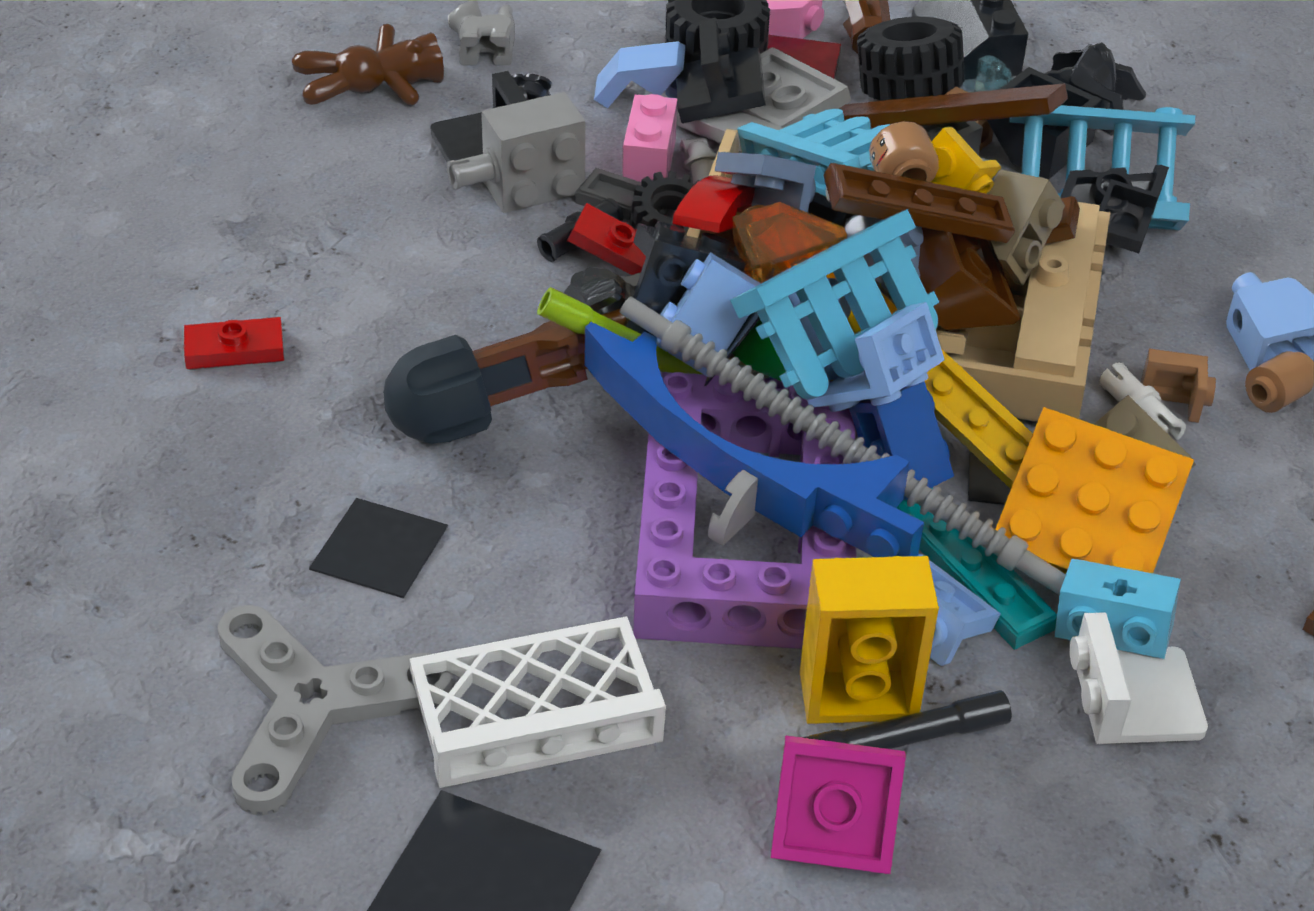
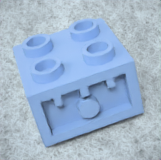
M927 302L909 305L855 338L859 351V360L864 371L850 378L838 377L829 383L824 395L807 400L808 405H813V407L828 405L831 412L851 408L857 405L860 400L870 399L873 406L882 405L902 396L900 391L902 388L927 380L929 378L927 372L945 360Z

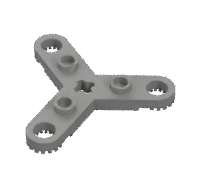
M244 605L233 608L225 613L219 621L218 634L222 650L240 666L241 671L273 703L232 775V786L236 803L241 805L242 810L246 812L250 810L253 815L262 812L263 816L268 815V811L273 810L275 813L279 811L278 807L286 806L287 800L291 799L300 777H303L331 725L400 715V711L416 708L421 710L415 686L411 684L412 675L409 658L430 655L432 653H418L324 667L267 610L259 606ZM244 625H248V628L254 625V629L259 628L260 631L257 635L250 638L234 636V632L237 633L239 631L238 627L245 629ZM445 671L432 674V677H437L438 680L433 686L449 693L453 687L452 673ZM314 692L321 693L322 699L314 698L310 704L302 703V698H310ZM265 774H268V778L274 776V780L278 781L273 788L263 792L250 790L247 783H252V778L257 780V775L265 778Z

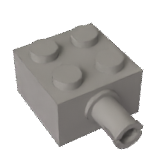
M565 92L482 111L483 154L447 162L448 177L454 189L484 182L503 213L575 196L577 189L585 181V119Z

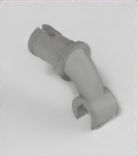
M707 139L681 140L680 152L685 153L683 169L692 171L693 183L708 177L717 154L708 146Z

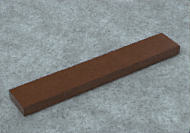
M1063 83L845 104L839 109L843 110L844 120L860 116L868 117L871 129L877 126L903 121L914 122L922 126L1049 115L1061 106L1068 97L1066 85Z

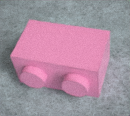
M657 94L634 95L623 144L624 177L641 182L642 179L648 176L653 181L654 173L661 172L664 178H668L676 142L678 98H667Z

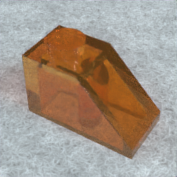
M782 202L767 206L755 205L747 208L740 215L732 217L734 243L740 258L746 263L745 271L748 276L759 283L764 280L772 268L775 269L774 277L848 237L844 227Z

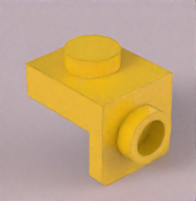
M953 127L942 128L932 140L938 155L939 169L931 182L987 194L994 185L992 178L1001 169L1000 164L996 160L983 161Z

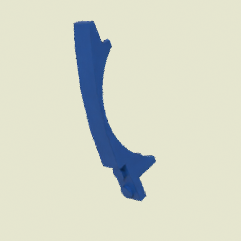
M593 322L585 326V366L604 390L659 444L729 496L732 495L725 490L727 485L738 472L745 470L758 478L755 511L799 537H802L812 526H815L830 536L838 538L873 557L918 556L924 522L897 509L904 500L910 461L898 455H893L873 461L851 464H809L786 461L744 449L707 430L686 413L672 397L658 368L656 355L657 337L643 332L632 342Z

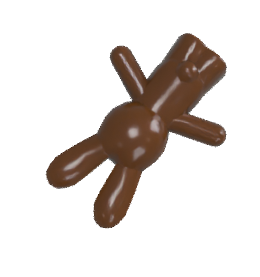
M387 23L383 24L379 29L376 51L367 46L354 45L338 54L324 51H302L295 54L292 58V67L295 72L305 75L332 73L316 79L305 86L303 89L304 102L310 105L318 104L348 90L361 94L369 93L385 82L404 103L415 105L419 100V94L410 84H414L419 80H432L434 83H441L444 79L443 57L435 34L430 32L413 40H404L394 44L395 29Z

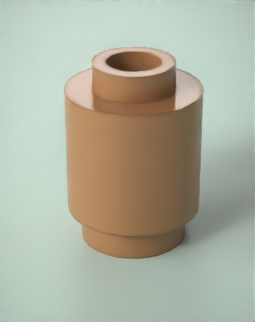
M1286 351L1249 371L1245 380L1249 399L1262 411L1269 413L1279 411L1312 390L1314 385V362L1308 355L1302 352Z

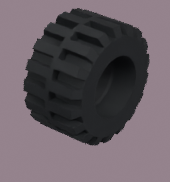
M668 0V4H666L665 43L679 41L685 45L684 63L701 60L699 21L716 18L720 33H728L732 52L755 47L759 48L760 54L768 50L770 8H768L767 0Z
M934 17L897 18L876 24L864 30L858 36L860 86L862 92L867 94L868 97L885 101L945 95L954 87L960 88L965 81L963 33L961 27H958L953 22Z

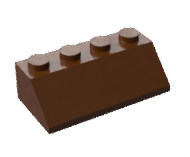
M922 227L923 242L920 245L918 269L920 280L926 292L934 291L939 300V303L933 306L938 316V325L945 330L1014 325L1021 319L991 240Z

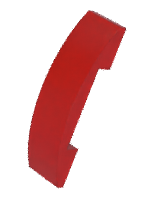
M718 175L705 177L697 182L680 202L673 215L672 224L715 233H721L734 228L736 212L750 213L755 188L731 184L732 178Z

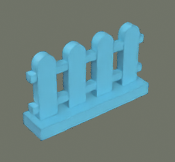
M829 109L817 114L811 113L804 116L803 120L780 130L754 122L737 128L742 153L765 154L816 165L814 176L815 192L826 196V183L823 175L830 163L874 171L870 161L869 147L873 138L890 124L871 129L868 117L860 116L844 120L843 110Z
M908 209L869 226L730 300L739 319L754 312L758 313L762 324L756 327V330L761 339L770 338L786 370L784 374L779 376L785 388L793 385L801 398L810 400L824 395L828 389L829 381L824 370L825 366L831 364L835 373L842 378H850L861 374L864 368L859 360V351L855 338L909 305L927 302L936 330L938 316L933 306L939 303V300L934 291L926 292L911 261L917 255L912 245L904 247L899 237L916 228ZM870 252L875 264L868 267L863 256ZM833 272L838 283L831 287L826 275ZM879 276L882 277L897 308V311L893 313L890 312L875 281V278ZM796 292L801 302L793 307L788 297ZM842 296H845L861 328V331L855 334L838 301ZM805 316L808 317L824 349L818 355L800 321Z

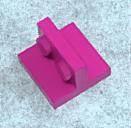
M786 735L778 788L771 858L891 874L906 760L905 751Z

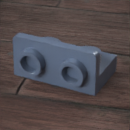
M718 152L715 166L716 172L731 174V184L755 188L752 201L753 209L806 215L809 204L815 195L816 184L814 176L816 165L765 154Z

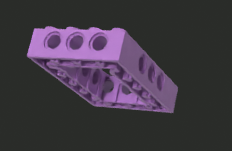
M660 372L666 387L680 407L695 421L724 440L753 452L769 453V457H779V454L801 455V463L844 464V457L839 454L837 457L831 456L832 449L826 446L824 449H819V441L815 438L807 441V433L801 430L799 433H794V425L790 422L782 425L780 415L776 414L774 417H770L768 415L769 409L765 406L762 409H757L755 399L752 398L749 401H745L743 398L744 392L732 393V385L730 383L720 385L718 375H715L709 384L704 386L707 376L703 374ZM764 378L763 380L767 384L770 381H775L777 391L788 389V397L792 400L795 397H800L793 385L785 388L780 380ZM801 398V406L806 408L808 406L807 399ZM828 405L814 407L813 413L818 416L821 413H825L827 423L831 424L833 421H838V429L842 432L850 429L852 431L851 438L855 439V426L849 408L831 412ZM648 433L634 597L633 634L635 639L802 649L812 560L857 558L856 547L812 526L798 540V553H801L800 564L693 557L698 472L659 444Z

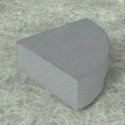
M742 470L727 485L725 490L732 495L720 516L715 513L712 514L708 528V537L724 546L756 515L757 477Z

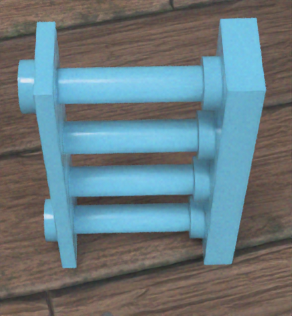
M1061 105L1049 115L1010 118L1009 122L1025 123L1021 174L1039 177L1043 125L1069 127L1066 181L1070 171L1085 170L1087 128L1114 130L1111 168L1126 167L1127 174H1129L1132 132L1158 134L1157 165L1169 167L1148 228L1181 230L1189 221L1190 203L1177 202V197L1173 196L1177 135H1187L1195 125L1196 115H1183L1181 109L1173 107L1158 108L1155 112ZM1061 189L1060 193H1058V195H1059L1060 197H1061V194H1062L1063 189Z

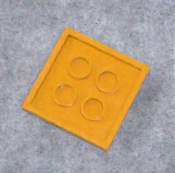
M1043 407L995 530L998 531L1003 527L1006 529L1005 536L1008 538L1016 535L1028 543L1027 550L1064 574L1067 573L1072 558L1153 573L1194 459Z

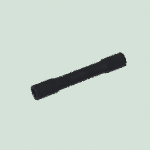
M999 690L957 700L948 706L852 729L831 730L802 738L892 749L954 733L966 734L1008 724L1011 722L1012 712L1006 694Z

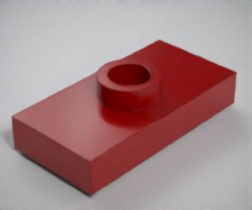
M588 203L585 204L567 241L630 275L641 273L646 258L644 253L633 242L636 229Z
M281 317L184 325L186 369L284 361Z

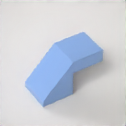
M676 41L620 48L597 76L594 101L609 108L631 81L652 94L662 95L683 70L685 45Z

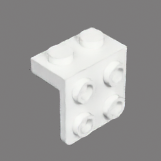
M1106 612L1084 613L1079 635L1073 636L1070 641V660L1073 669L1077 670L1081 685L1083 709L1089 715L1096 744L1195 741L1203 739L1208 724L1185 652L1178 647H1168L1165 659L1117 650Z

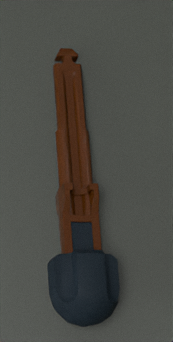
M763 268L765 277L771 271L770 268ZM753 269L743 271V273L759 283L765 278L758 279ZM775 270L773 277L780 274V272ZM621 308L602 314L621 325L625 324L626 317L620 314ZM549 321L532 332L472 351L466 339L456 334L418 346L399 358L386 378L383 391L385 411L394 427L405 435L431 444L451 442L487 430L492 421L491 406L549 387L570 386L588 380L587 368L585 366V334L575 333Z

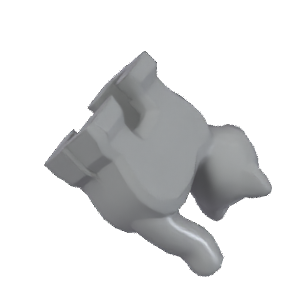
M468 0V2L460 4L453 12L449 13L448 25L459 34L461 42L459 47L461 65H476L479 61V53L481 52L494 53L493 62L495 65L512 64L515 22L512 16L513 10L509 5H503L499 9L498 14L481 16L477 0Z

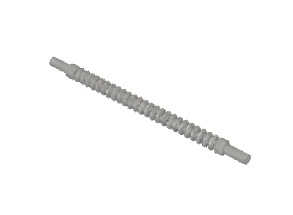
M632 296L623 304L620 314L661 339L662 348L672 354L681 352L684 362L693 359L695 361V369L699 370L705 367L709 378L718 375L720 385L730 383L732 385V393L744 392L743 398L745 401H749L752 398L755 399L757 409H762L765 406L769 409L768 415L770 417H774L776 414L780 415L782 425L790 422L794 425V433H799L801 430L807 433V441L815 438L819 441V449H824L826 446L832 449L831 456L837 457L839 454L844 457V464L873 461L890 456L888 453L879 456L876 453V445H872L869 448L863 445V437H859L856 440L851 438L852 431L850 429H846L844 432L838 429V421H833L831 424L827 423L825 413H821L818 416L813 413V405H808L806 408L802 407L800 397H795L793 400L788 397V389L777 391L775 381H770L768 384L763 381L764 374L758 373L756 376L751 374L752 367L750 365H746L743 368L740 367L738 357L729 360L725 349L719 352L715 351V343L713 341L704 344L702 342V334L691 335V328L682 321L676 320L672 323ZM913 469L908 471L904 494L908 498V506L911 507L915 503L921 506L920 514L932 513L934 515V523H938L940 520L947 523V531L955 528L960 532L959 539L971 538L973 540V548H977L979 545L986 548L985 555L989 557L993 553L998 556L997 563L1005 569L1012 571L1014 568H1017L1060 596V590L1066 574L1027 550L1028 543L1016 535L1008 538L1005 536V528L1002 527L998 531L993 529V521L991 519L982 522L979 519V511H974L972 514L966 511V503L963 502L959 506L954 504V496L952 494L943 497L940 494V486L931 489L927 486V478H922L920 481L914 478L915 471Z

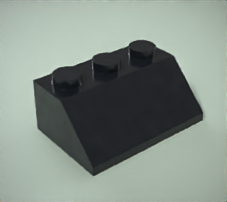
M921 0L913 7V17L944 19L961 27L963 33L965 80L1017 76L1022 72L1029 34L1011 0Z

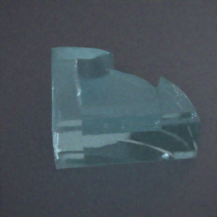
M984 56L979 59L974 92L1000 90L1011 81V71L1006 68L1003 61L994 56Z

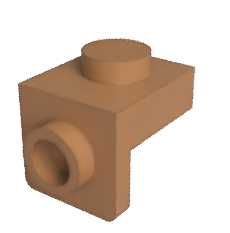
M1149 348L1141 383L1144 386H1152L1160 394L1161 400L1188 404V421L1199 423L1203 405L1212 406L1216 388V378L1208 377V356Z

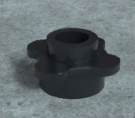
M537 74L512 75L516 84L524 87L528 100L551 95L549 89L552 82L548 78Z

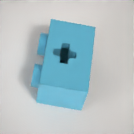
M1072 558L1060 590L1054 637L1071 640L1073 636L1079 635L1084 613L1106 612L1117 650L1165 659L1174 625L1181 579Z

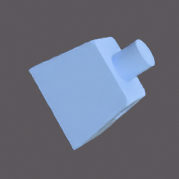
M1251 272L1239 276L1232 285L1234 295L1226 325L1249 370L1251 371L1253 368L1286 351L1302 352L1314 361V294L1296 279L1289 277L1262 283L1256 274Z

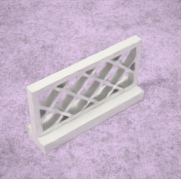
M627 616L409 658L412 679L434 756V770L439 788L663 742L666 705L660 689L654 690ZM618 637L623 647L615 660L591 650L598 641ZM558 650L571 657L559 671L537 661L542 652ZM501 660L516 667L505 682L482 672L488 663ZM581 662L605 672L595 687L571 676ZM448 671L461 678L451 691L447 693L429 684L426 675ZM527 672L550 683L540 698L516 688ZM615 678H619L636 686L639 693L615 697L606 693V690ZM472 683L495 694L484 709L460 699ZM561 688L585 699L581 705L559 708L550 704ZM506 699L530 710L526 716L507 720L495 715ZM434 703L439 704V706L436 709L434 707ZM450 711L474 721L470 727L442 733L440 723Z

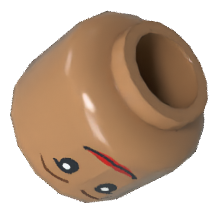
M903 121L890 124L873 138L869 147L870 161L876 172L931 182L939 169L938 155L928 133L922 126L914 122Z

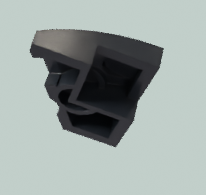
M1155 165L1153 173L1127 174L1126 167L1110 168L1106 172H1094L1092 170L1070 171L1060 198L1075 196L1077 202L1100 205L1099 211L1110 212L1106 244L1139 254L1169 167Z

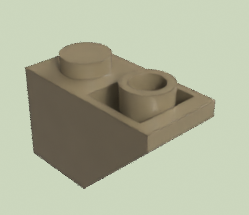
M1000 169L994 180L993 187L987 194L1004 198L1015 233L1008 243L992 240L991 242L998 260L1014 283L1024 285L1031 270L1039 263L1042 249L1052 230L1060 223L1065 204L1049 179Z

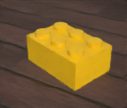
M928 556L812 560L800 663V679L807 724L881 722L920 712L939 610Z

